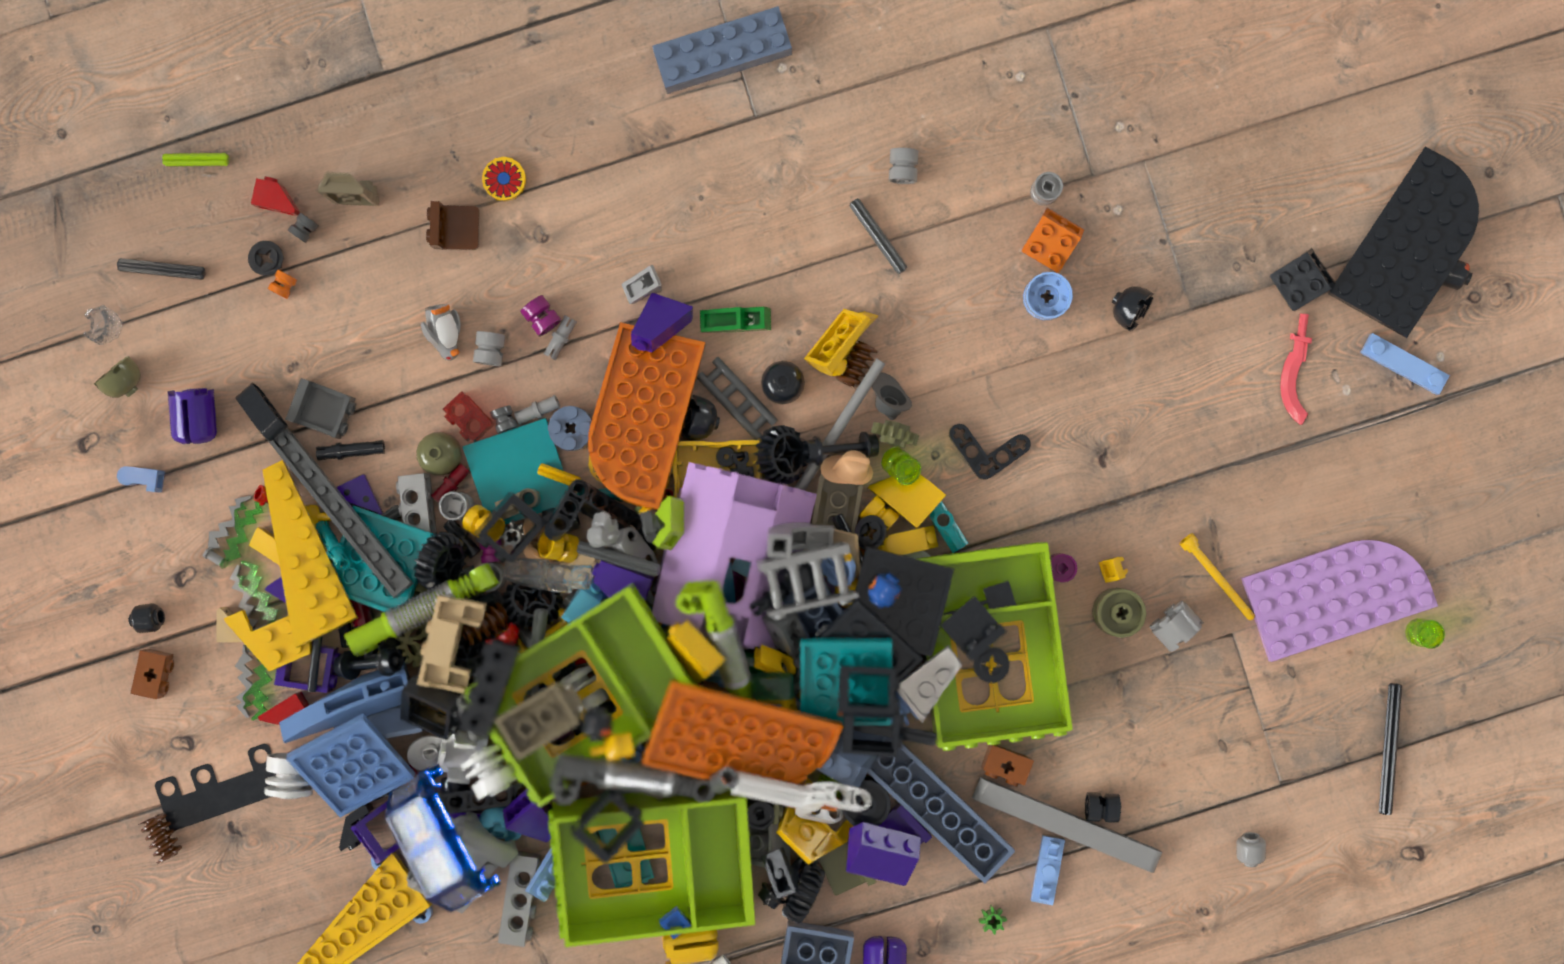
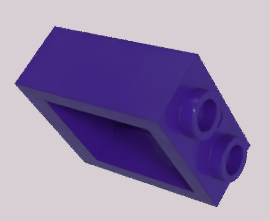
M322 645L321 653H326L327 658L323 684H317L316 692L328 693L336 687L338 676L335 675L333 664L335 658L341 655V653H338L339 647ZM292 662L276 669L274 685L307 690L308 683L290 680Z
M399 793L351 827V830L376 864L424 829L421 817L417 813L413 814L409 808V801L405 796H400ZM395 803L414 830L384 851L365 824Z

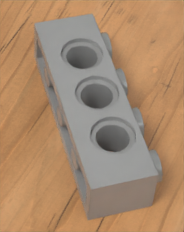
M430 473L398 476L396 490L400 494L401 501L398 509L403 523L437 534L433 497H431ZM414 491L418 494V500L415 503L411 500V494ZM416 513H418L421 518L420 523L418 525H416L413 521V517Z
M518 851V854L510 862L498 943L525 947L527 941L532 939L533 927H530L531 918H535L537 905H533L534 896L525 890L542 863L540 861L541 854ZM527 872L530 875V881H523L520 878V873ZM516 895H525L527 902H518ZM520 916L523 919L524 924H515L513 921V917Z

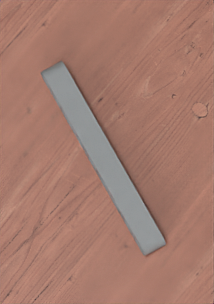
M980 777L972 796L974 800L1152 873L1155 872L1162 855V851L1091 821H1086V819L983 777Z

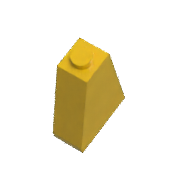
M688 620L682 624L677 622L668 630L670 635L665 639L696 684L711 675L725 660Z

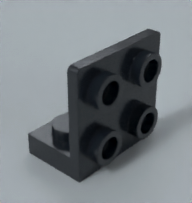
M1313 248L1270 275V278L1292 311L1298 310L1335 286L1334 280Z
M972 597L941 623V627L971 661L975 660L1007 632L1002 625L997 623L976 597Z

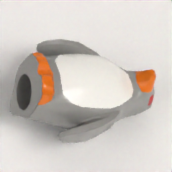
M449 304L426 307V324L424 322L421 323L425 338L432 343L443 359L447 361L454 360L460 353L457 348V340L461 322L457 311L453 309L450 312Z

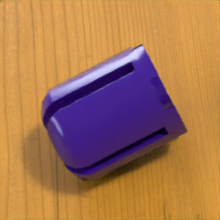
M198 388L182 390V392L168 391L170 430L173 440L181 444H202L213 440L217 434L214 389Z
M874 936L864 942L863 964H883L884 944L882 936ZM887 936L886 964H907V946L904 941L897 937Z

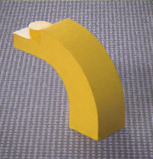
M934 525L888 535L883 541L884 545H880L877 549L905 555L938 547ZM860 548V551L864 557L865 550Z

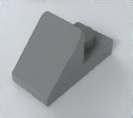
M653 265L648 266L621 284L629 304L637 303L652 292H662V285Z

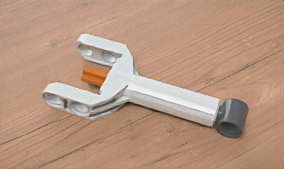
M725 767L710 777V786L717 793H723L731 789V793L734 795L795 807V814L800 818L826 824H835L841 821L843 818L842 809L859 812L871 805V797L866 790L833 782L802 786L739 771L736 772L730 767ZM721 776L725 778L726 784L723 783ZM836 790L843 793V802L838 801V798L835 797ZM856 795H860L863 798V806H859L856 803ZM818 810V812H817L816 815H814V814L811 813V812H814V811ZM829 810L837 812L836 819L830 817Z

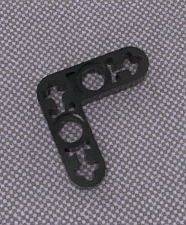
M956 424L949 431V438L974 474L982 480L989 479L1024 455L1031 446L1030 439L1026 435L1019 434L987 455L965 425ZM955 428L958 430L963 429L965 432L962 434L964 439L970 438L972 442L966 443L961 448L959 444L963 443L960 438L955 439L953 436L956 433ZM1016 439L1020 441L1025 440L1026 443L1023 445L1025 449H1016L1014 451L1016 456L1013 457L1012 452L1006 446L1009 444L1010 448L1017 444ZM970 445L975 446L978 450L975 458H969L966 455V448ZM999 451H1005L1008 454V461L1006 463H999L997 461L996 455ZM992 457L993 463L999 468L995 470V467L992 466L988 469V475L985 473L980 474V465L986 466L990 464L991 461L988 459Z

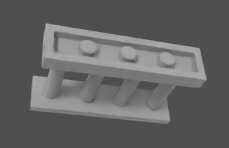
M843 541L791 553V558L770 557L756 560L757 569L768 576L774 607L767 609L766 614L769 617H773V619H781L787 617V613L836 602L848 604L852 603L854 598H859L856 591L848 590L843 564L844 554L850 553L849 544ZM831 557V560H834L840 593L826 595L821 568L822 559ZM809 562V565H812L818 598L804 600L798 568H800V564ZM784 567L790 570L796 603L782 605L776 575L778 569Z

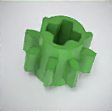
M990 905V909L987 911L981 910L983 918H979L978 921L982 924L985 923L983 926L984 932L990 929L995 935L996 930H1004L1002 922L1007 921V918L1000 916L1003 912L1001 908L996 911ZM991 916L996 917L993 924H991L989 921L991 920Z

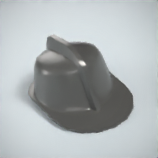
M880 372L872 385V389L876 394L875 405L879 412L886 415L890 420H895L902 411L910 410L912 401L895 378Z

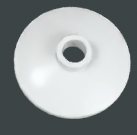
M424 736L415 740L407 751L410 765L420 771H436L442 738Z

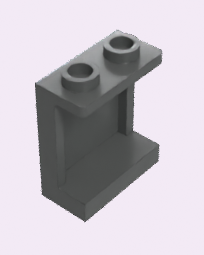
M301 378L285 420L298 423L330 435L333 438L341 439V436H344L348 430L349 424H347L349 415H353L356 409V403H354L356 398Z

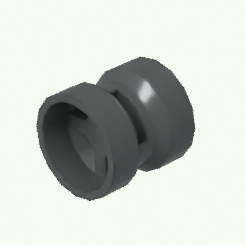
M300 212L296 217V223L291 225L288 231L307 243L310 233L315 231L319 225Z
M511 405L490 412L492 419L496 420L495 429L497 433L506 432L518 427L516 420L511 416L513 413Z

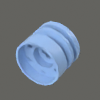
M1044 272L1035 276L1026 285L1023 293V304L1027 312L1040 320H1052L1063 315L1070 307L1073 299L1069 281L1062 275L1054 272ZM1046 291L1049 296H1052V299L1048 300L1047 303L1044 302V298H1041V295L1045 294Z

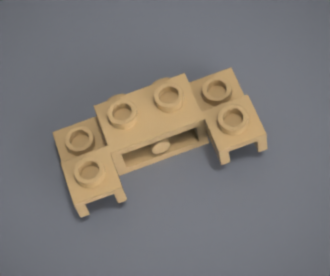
M443 594L437 596L433 618L428 621L426 633H429L427 642L423 643L421 655L424 657L418 685L465 693L471 669L455 666V658L463 624L475 627L482 626L486 603L459 599Z

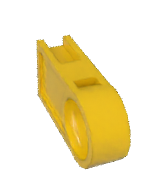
M763 644L760 645V649L755 648V668L782 680L796 673V667L790 656ZM781 662L786 665L788 673L783 670Z

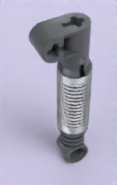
M559 754L557 757L550 785L555 800L560 804H569L575 800L581 781L596 783L598 787L608 789H623L628 792L635 791L636 793L654 794L663 797H671L676 794L679 796H689L700 802L711 800L715 794V791L710 786V781L707 779L665 770L661 771V769L642 766L639 762L632 763V761L625 762L624 760L611 762L604 757L598 760ZM562 778L565 779L567 787H565ZM706 784L703 789L697 790L700 785Z

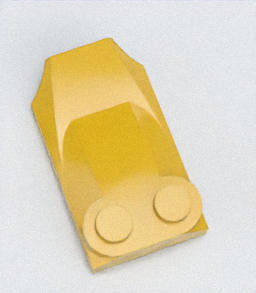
M843 309L805 356L804 360L819 372L830 376L841 375L846 370L847 360L845 358L859 337L878 318V315L866 311L854 312Z

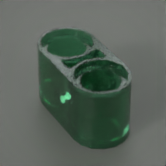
M760 672L750 675L753 700H790L794 698L792 673Z

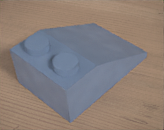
M842 728L832 754L820 769L817 768V770L843 785L859 788L877 755L842 753ZM853 730V739L885 741L887 738Z

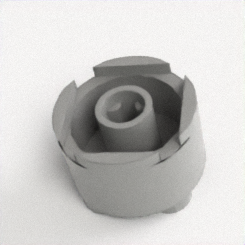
M1180 601L1176 605H1170L1164 611L1166 615L1161 620L1159 618L1156 619L1149 627L1170 652H1173L1180 648L1177 645L1179 642L1186 643L1202 628L1201 624H1204V622L1185 602Z

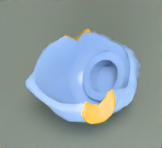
M851 553L844 554L843 564L847 585L850 586L855 577L856 564ZM831 557L822 559L823 577H826L827 582L838 586L834 560H831Z

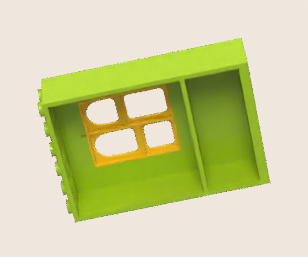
M1048 542L914 558L954 569L944 613L959 609L972 597H976L980 602L986 600L984 588L1008 580L1017 604L1016 606L989 609L988 604L983 606L992 614L991 616L998 624L1003 627L1012 625L1018 627L1020 650L1008 652L1006 655L1009 661L1020 660L1023 663L1026 684L1023 696L1014 701L1007 700L1000 694L998 682L989 683L990 693L988 699L983 704L972 705L964 699L961 681L964 678L978 676L974 672V668H960L940 695L936 704L931 708L933 732L937 733L936 745L938 748H942L943 751L955 750L956 746L965 745V748L978 747V743L987 742V745H996L1001 743L1000 740L1009 739V742L1023 741L1022 737L1031 736L1032 739L1045 738V734L1052 733L1054 736L1067 735V731H1073ZM952 614L943 615L941 623H943ZM940 625L933 656L949 646L958 657L956 643ZM923 655L924 663L932 658L931 656ZM993 655L991 656L990 661L986 662L985 665L989 667L990 674L993 667H996L997 663L994 662Z
M631 583L520 653L497 717L524 702L526 692L538 683L543 682L547 688L555 684L553 680L554 673L576 659L583 657L595 673L596 680L577 692L579 698L582 701L601 688L604 689L616 706V712L612 714V734L631 732L634 748L650 738L671 680L698 686V684L694 682L666 642L667 635L634 583ZM474 682L473 684H471V685L465 690V692L467 693V694L465 695L466 699H467V695H468V692H469L471 686H474V687H475L476 682ZM584 708V710H583V712H582V714H581V717H580V719L582 720V722H583V714L587 711L585 708ZM496 722L490 734L493 742L496 745H500L503 749L502 755L509 765L512 764L515 768V776L521 784L524 783L528 788L527 794L533 803H537L539 807L555 798L550 785L559 754L598 760L602 757L606 758L605 755L592 757L590 751L592 747L602 746L604 739L603 741H589L590 736L583 733L562 745H553L548 742L519 760L516 758ZM562 778L565 787H567L565 779Z
M705 785L700 786L697 790L703 789ZM731 789L723 793L715 792L713 798L707 802H700L693 797L679 796L677 794L671 797L664 796L661 801L639 792L623 794L630 806L634 804L643 812L644 825L663 824L665 846L660 849L630 852L626 843L606 864L630 862L633 883L629 887L601 889L593 883L592 873L598 866L605 863L574 838L570 828L598 797L575 799L569 804H560L556 801L553 802V810H548L560 939L565 941V948L755 925L746 797L732 794ZM610 800L585 828L592 834L598 830L611 828L616 829L618 833L632 818ZM665 858L667 860L668 880L664 883L643 884L641 881L640 862L645 859ZM677 906L691 921L690 927L682 928V926H676L665 930L660 925L659 919Z

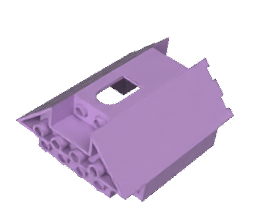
M689 462L683 488H679L677 498L684 501V534L672 550L664 549L661 569L654 589L656 597L652 613L656 620L670 626L677 622L682 624L688 620L704 638L709 639L706 631L707 620L705 613L687 614L681 612L676 606V599L687 582L718 581L722 590L729 559L734 557L751 562L742 599L735 604H729L725 601L728 613L735 621L741 645L745 648L754 649L755 646L760 647L763 644L772 649H779L775 647L762 618L766 615V611L760 616H756L753 612L759 609V607L752 611L750 610L752 602L762 597L765 591H770L768 576L757 569L756 560L770 558L767 557L769 528L784 523L811 521L817 494ZM803 549L793 550L791 553L802 551Z

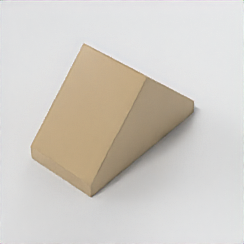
M221 607L217 610L216 642H242L224 621V618L234 614L228 607Z

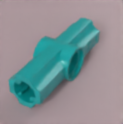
M941 501L929 514V517L951 552L954 553L969 543L954 521L953 515ZM940 514L946 515L949 519L945 527L940 526L937 522Z

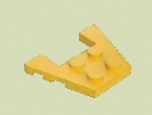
M245 610L224 618L226 624L269 672L312 653V641L299 648L295 647L289 616L255 631L252 629Z
M808 778L805 785L814 783ZM785 806L776 832L807 864H810L849 841V830L853 825L846 819L834 832L826 823L800 818L795 814V807Z

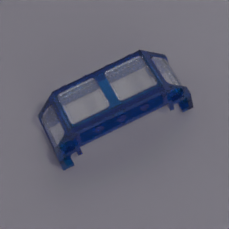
M436 764L418 773L417 777L389 792L385 820L426 900L452 913L501 885L496 874L490 878H485L482 875L485 872L484 867L479 870L475 869L435 791L442 787L440 783L435 784V779L444 774L440 765Z

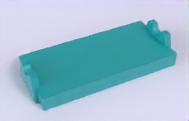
M614 828L598 830L601 842L605 845L617 834ZM641 829L627 842V848L630 852L647 850ZM650 859L642 860L640 862L641 881L646 883L649 879L654 878L655 875ZM630 862L608 864L615 888L632 885Z

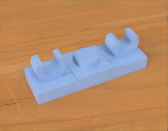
M1042 835L1030 898L1032 902L1053 905L1065 839Z
M551 848L525 890L543 902H546L551 891L555 888Z

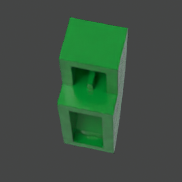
M768 307L700 310V332L771 330V308Z

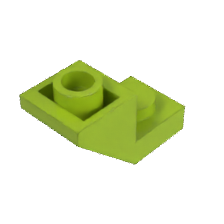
M668 496L656 512V515L665 523V526L658 532V536L653 543L658 548L672 550L684 534V501Z

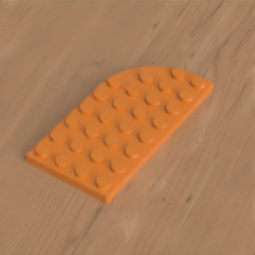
M620 322L589 429L588 451L598 478L610 492L630 504L658 510L664 498L706 344L702 341L674 335L652 353L641 351L631 345V332L634 325Z
M671 680L643 753L641 763L643 766L707 779L709 781L714 773L725 767H730L736 772L739 771L799 784L808 779L807 776L817 768L820 769L828 760L837 743L843 725L839 721ZM721 776L723 783L726 784L725 778Z

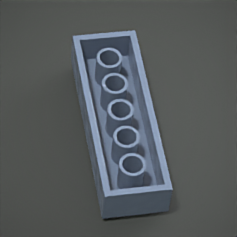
M779 6L652 46L667 94L792 55V47Z

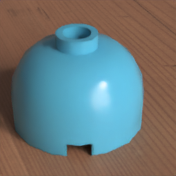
M507 806L488 808L479 816L481 824L497 839L515 841L521 837V834L505 828L502 810Z

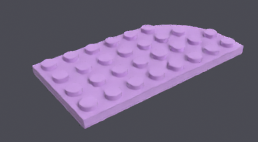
M1358 540L1344 543L1241 578L1270 662L1438 607L1429 579L1419 563L1402 549L1381 541Z

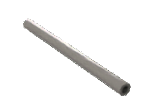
M876 358L823 441L822 446L835 445L886 365L884 362ZM828 454L823 455V461L826 459ZM809 463L794 488L805 491L820 466L815 465V463Z

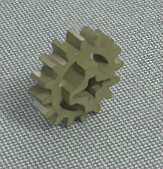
M885 420L884 424L874 422L871 433L881 436L880 442L905 448L906 444L917 446L920 436L911 433L910 426Z
M428 622L421 623V626L417 623V628L413 626V629L409 627L410 631L406 630L402 637H396V640L400 642L396 649L402 650L403 657H406V664L413 661V667H418L419 664L422 665L423 655H421L422 647L413 641L427 642L429 633H426ZM418 629V631H416V635L411 637L409 636L412 631Z

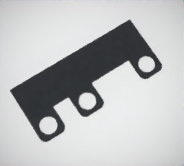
M261 744L248 750V757L253 771L219 783L210 764L193 768L190 774L196 791L183 796L175 777L170 776L157 781L155 789L163 812L167 814L165 817L166 821L171 823L168 826L169 830L174 829L176 831L272 797L264 793L265 787L271 786L265 783V779L276 776V773L266 771V762L257 763L254 760V753L259 749L265 750L267 755L272 754L269 745ZM202 769L210 773V780L205 784L199 783L196 778L197 772ZM170 782L174 785L175 791L171 796H165L161 793L163 783Z

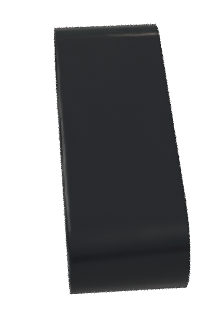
M253 382L235 397L260 433L270 442L288 427L264 392Z

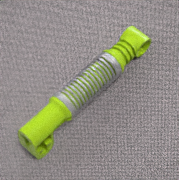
M490 563L473 569L469 572V577L467 575L464 576L465 579L460 577L459 582L457 580H448L441 585L439 584L438 587L435 586V590L431 588V591L428 590L427 593L420 594V597L417 595L416 598L409 599V602L405 601V604L402 602L401 605L398 604V608L394 606V609L390 608V610L388 609V611L383 612L381 617L345 634V639L354 655L362 656L378 648L379 642L391 636L397 637L406 633V629L410 631L409 627L411 629L414 628L413 625L417 628V623L421 626L420 622L424 624V620L428 622V618L432 620L437 596L440 594L466 599V596L468 598L471 597L470 594L476 595V591L483 593L494 588L499 582Z
M713 580L687 582L676 599L677 608L687 614L705 613L707 620L706 631L710 643L725 659L718 666L723 685L730 695L757 701L758 697L753 694L750 686L752 678L735 621L728 613L719 582Z

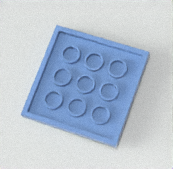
M364 714L289 752L286 760L339 817L415 779V772Z

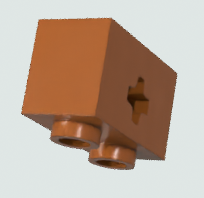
M152 649L140 650L130 694L151 699L163 698L169 690L170 683L168 682V677L174 668V660H172L174 654Z
M989 745L981 768L985 771V775L997 779L1000 776L1005 778V782L1018 787V784L1025 786L1034 760L999 745ZM1009 761L1011 768H1006L1004 771L1001 765L1002 763L1007 764Z

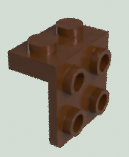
M431 201V206L427 208V220L430 221V229L426 231L427 243L433 249L477 250L479 245V208L477 206L443 205L440 201Z

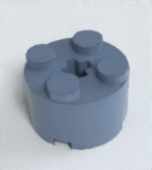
M575 406L562 407L552 415L549 421V436L555 445L564 450H582L588 446V435L592 417L581 408ZM569 424H576L574 428L576 430L575 433L567 432Z

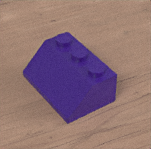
M864 822L853 826L849 830L846 872L906 886L920 858L921 837Z

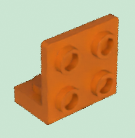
M1046 208L1037 226L1023 246L1022 252L1059 273L1082 238L1084 229L1051 209Z

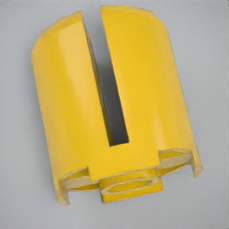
M717 930L683 933L675 939L670 935L662 936L663 950L666 953V958H669V961H665V963L690 964L713 960L719 950Z

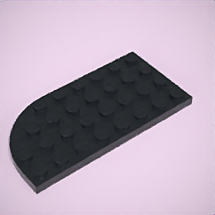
M1425 146L1328 294L1401 336L1408 338L1468 247L1476 231L1479 218V203L1474 186L1466 173L1453 161Z

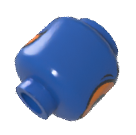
M887 573L886 576L882 574L877 575L867 590L869 600L880 608L892 606L901 593V587L898 584L899 579L890 573Z

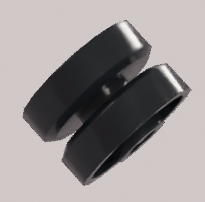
M865 776L859 788L869 793L871 805L859 812L842 809L845 818L853 826L863 822L879 826L887 819L890 812V798L887 791L873 777ZM843 793L841 794V802L844 800ZM856 795V803L859 806H863L861 801L864 802L863 798L860 795Z

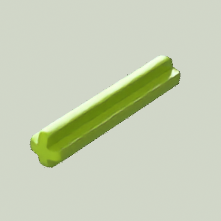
M165 153L162 156V162L165 166L229 165V156L226 153Z

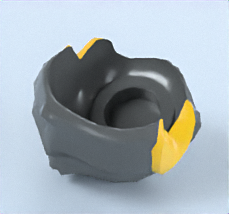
M641 507L639 515L642 520L643 533L646 536L647 542L652 543L658 536V532L664 528L665 523L656 515L657 510Z

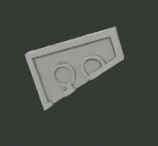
M947 646L900 681L899 690L896 691L921 722L925 720L940 695L959 671L962 662L952 649Z

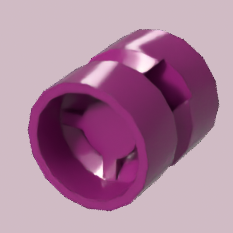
M543 295L530 301L520 311L528 322H532L531 327L539 337L550 332L562 321L555 310L549 309L550 304Z
M1062 553L1050 556L1053 581L1069 582L1075 577L1077 563L1073 557Z

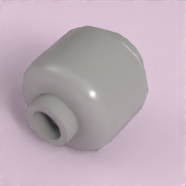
M1244 833L1236 841L1237 859L1247 867H1256L1258 864L1263 863L1266 859L1265 840L1257 833Z

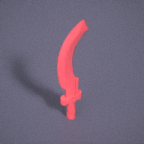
M1300 314L1297 336L1293 333L1290 334V340H1294L1293 352H1289L1281 375L1282 401L1287 412L1300 425L1304 423L1308 413L1302 407L1297 397L1296 380L1302 362L1306 361L1307 346L1312 344V338L1306 337L1309 314Z

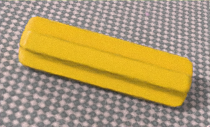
M543 463L540 464L537 471L541 476L568 486L574 480L581 479L579 476Z

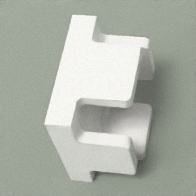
M458 730L456 734L451 735L448 741L442 739L436 771L447 772L448 782L470 784V779H467L466 775L474 769L471 767L463 771L461 765L471 755L487 747L488 737H482L480 740L479 736H477L479 741L472 742L469 740L467 731Z

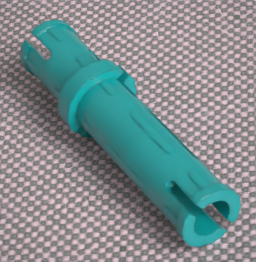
M323 520L316 523L315 527L327 549V555L334 561L338 570L349 568L350 560L345 554V548L338 542L329 523Z

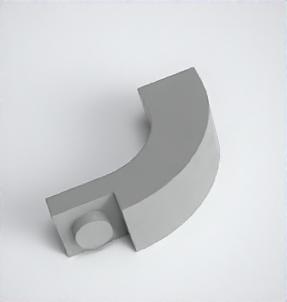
M810 522L784 523L773 526L768 530L767 557L791 558V551L811 549L833 544L834 527L829 525H810Z

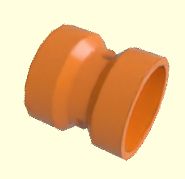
M278 269L275 273L274 282H271L267 289L288 299L291 287L295 286L298 280Z

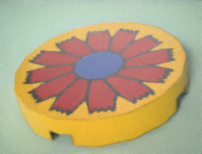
M495 158L483 170V187L496 200L504 202L514 200L523 192L526 186L525 171L520 163L513 158Z

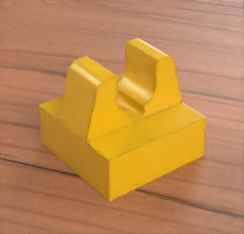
M1118 556L1098 562L1105 583L1121 580L1126 577L1128 569H1123L1122 567L1123 557Z

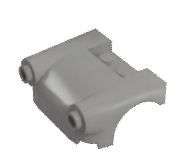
M467 811L466 815L456 818L450 817L414 856L412 870L407 875L408 887L463 913L476 899L474 892L498 866L505 868L518 854L515 841H502L491 835L483 827L477 814Z

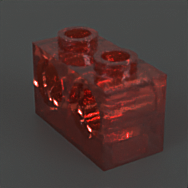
M463 391L443 408L446 413L444 415L446 420L451 425L457 424L461 429L459 433L466 441L477 442L495 425L468 394ZM462 404L465 407V412L462 416H457L455 408ZM477 420L480 423V428L477 432L473 433L470 430V424Z

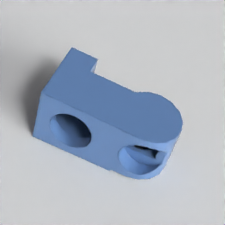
M124 466L118 470L117 479L122 485L136 486L143 484L147 485L146 491L162 493L165 471Z

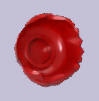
M509 623L507 631L499 634L496 638L516 645L519 628L515 624Z

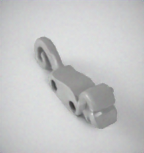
M600 512L594 514L591 523L592 528L588 529L587 534L588 542L592 547L600 548L607 546L608 549L644 560L646 555H649L652 559L651 562L657 563L654 552L636 529L632 527L618 529L617 520H611L608 513ZM629 531L634 535L631 539L627 536ZM654 581L651 589L654 594H656L654 592L656 581ZM649 590L645 602L653 607L655 597L652 595L651 590Z

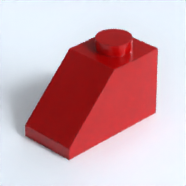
M267 176L264 177V180L256 178L251 205L260 209L292 216L299 215V209L286 189L277 183V179Z
M302 691L259 715L258 719L263 722L279 725V722L309 706V703Z

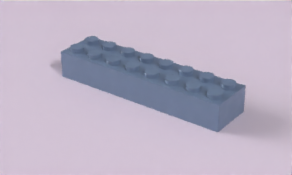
M887 737L885 741L891 742V738ZM903 742L902 749L897 751V757L876 756L868 773L984 884L1015 852L1014 848Z

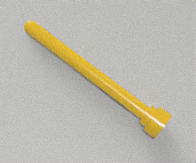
M1191 533L1183 538L1179 543L1183 550L1189 553L1192 552L1248 620H1253L1255 615L1202 552L1199 548L1200 544L1197 537Z

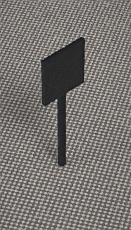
M1009 580L983 589L986 600L980 603L982 605L988 604L989 609L1017 605ZM958 609L944 613L943 615L953 614Z

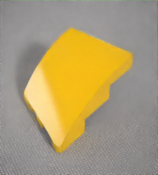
M909 469L868 487L871 492L878 495L916 529L946 496L939 488L914 469Z

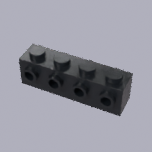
M497 638L492 639L490 643L486 642L482 653L485 656L483 665H478L474 676L478 678L475 687L471 686L467 695V699L470 700L468 708H463L459 721L462 722L460 729L485 738L491 734L495 723L494 719L497 717L521 649L520 646Z

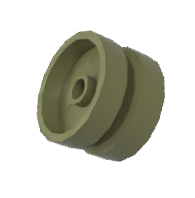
M1117 587L1110 588L1100 593L1094 601L1092 608L1093 620L1098 628L1106 634L1120 638L1129 637L1137 633L1145 623V604L1141 597L1133 591ZM1118 608H1120L1121 614L1119 616H1116V613L1119 612Z

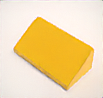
M257 527L249 546L279 565L274 535L263 527Z

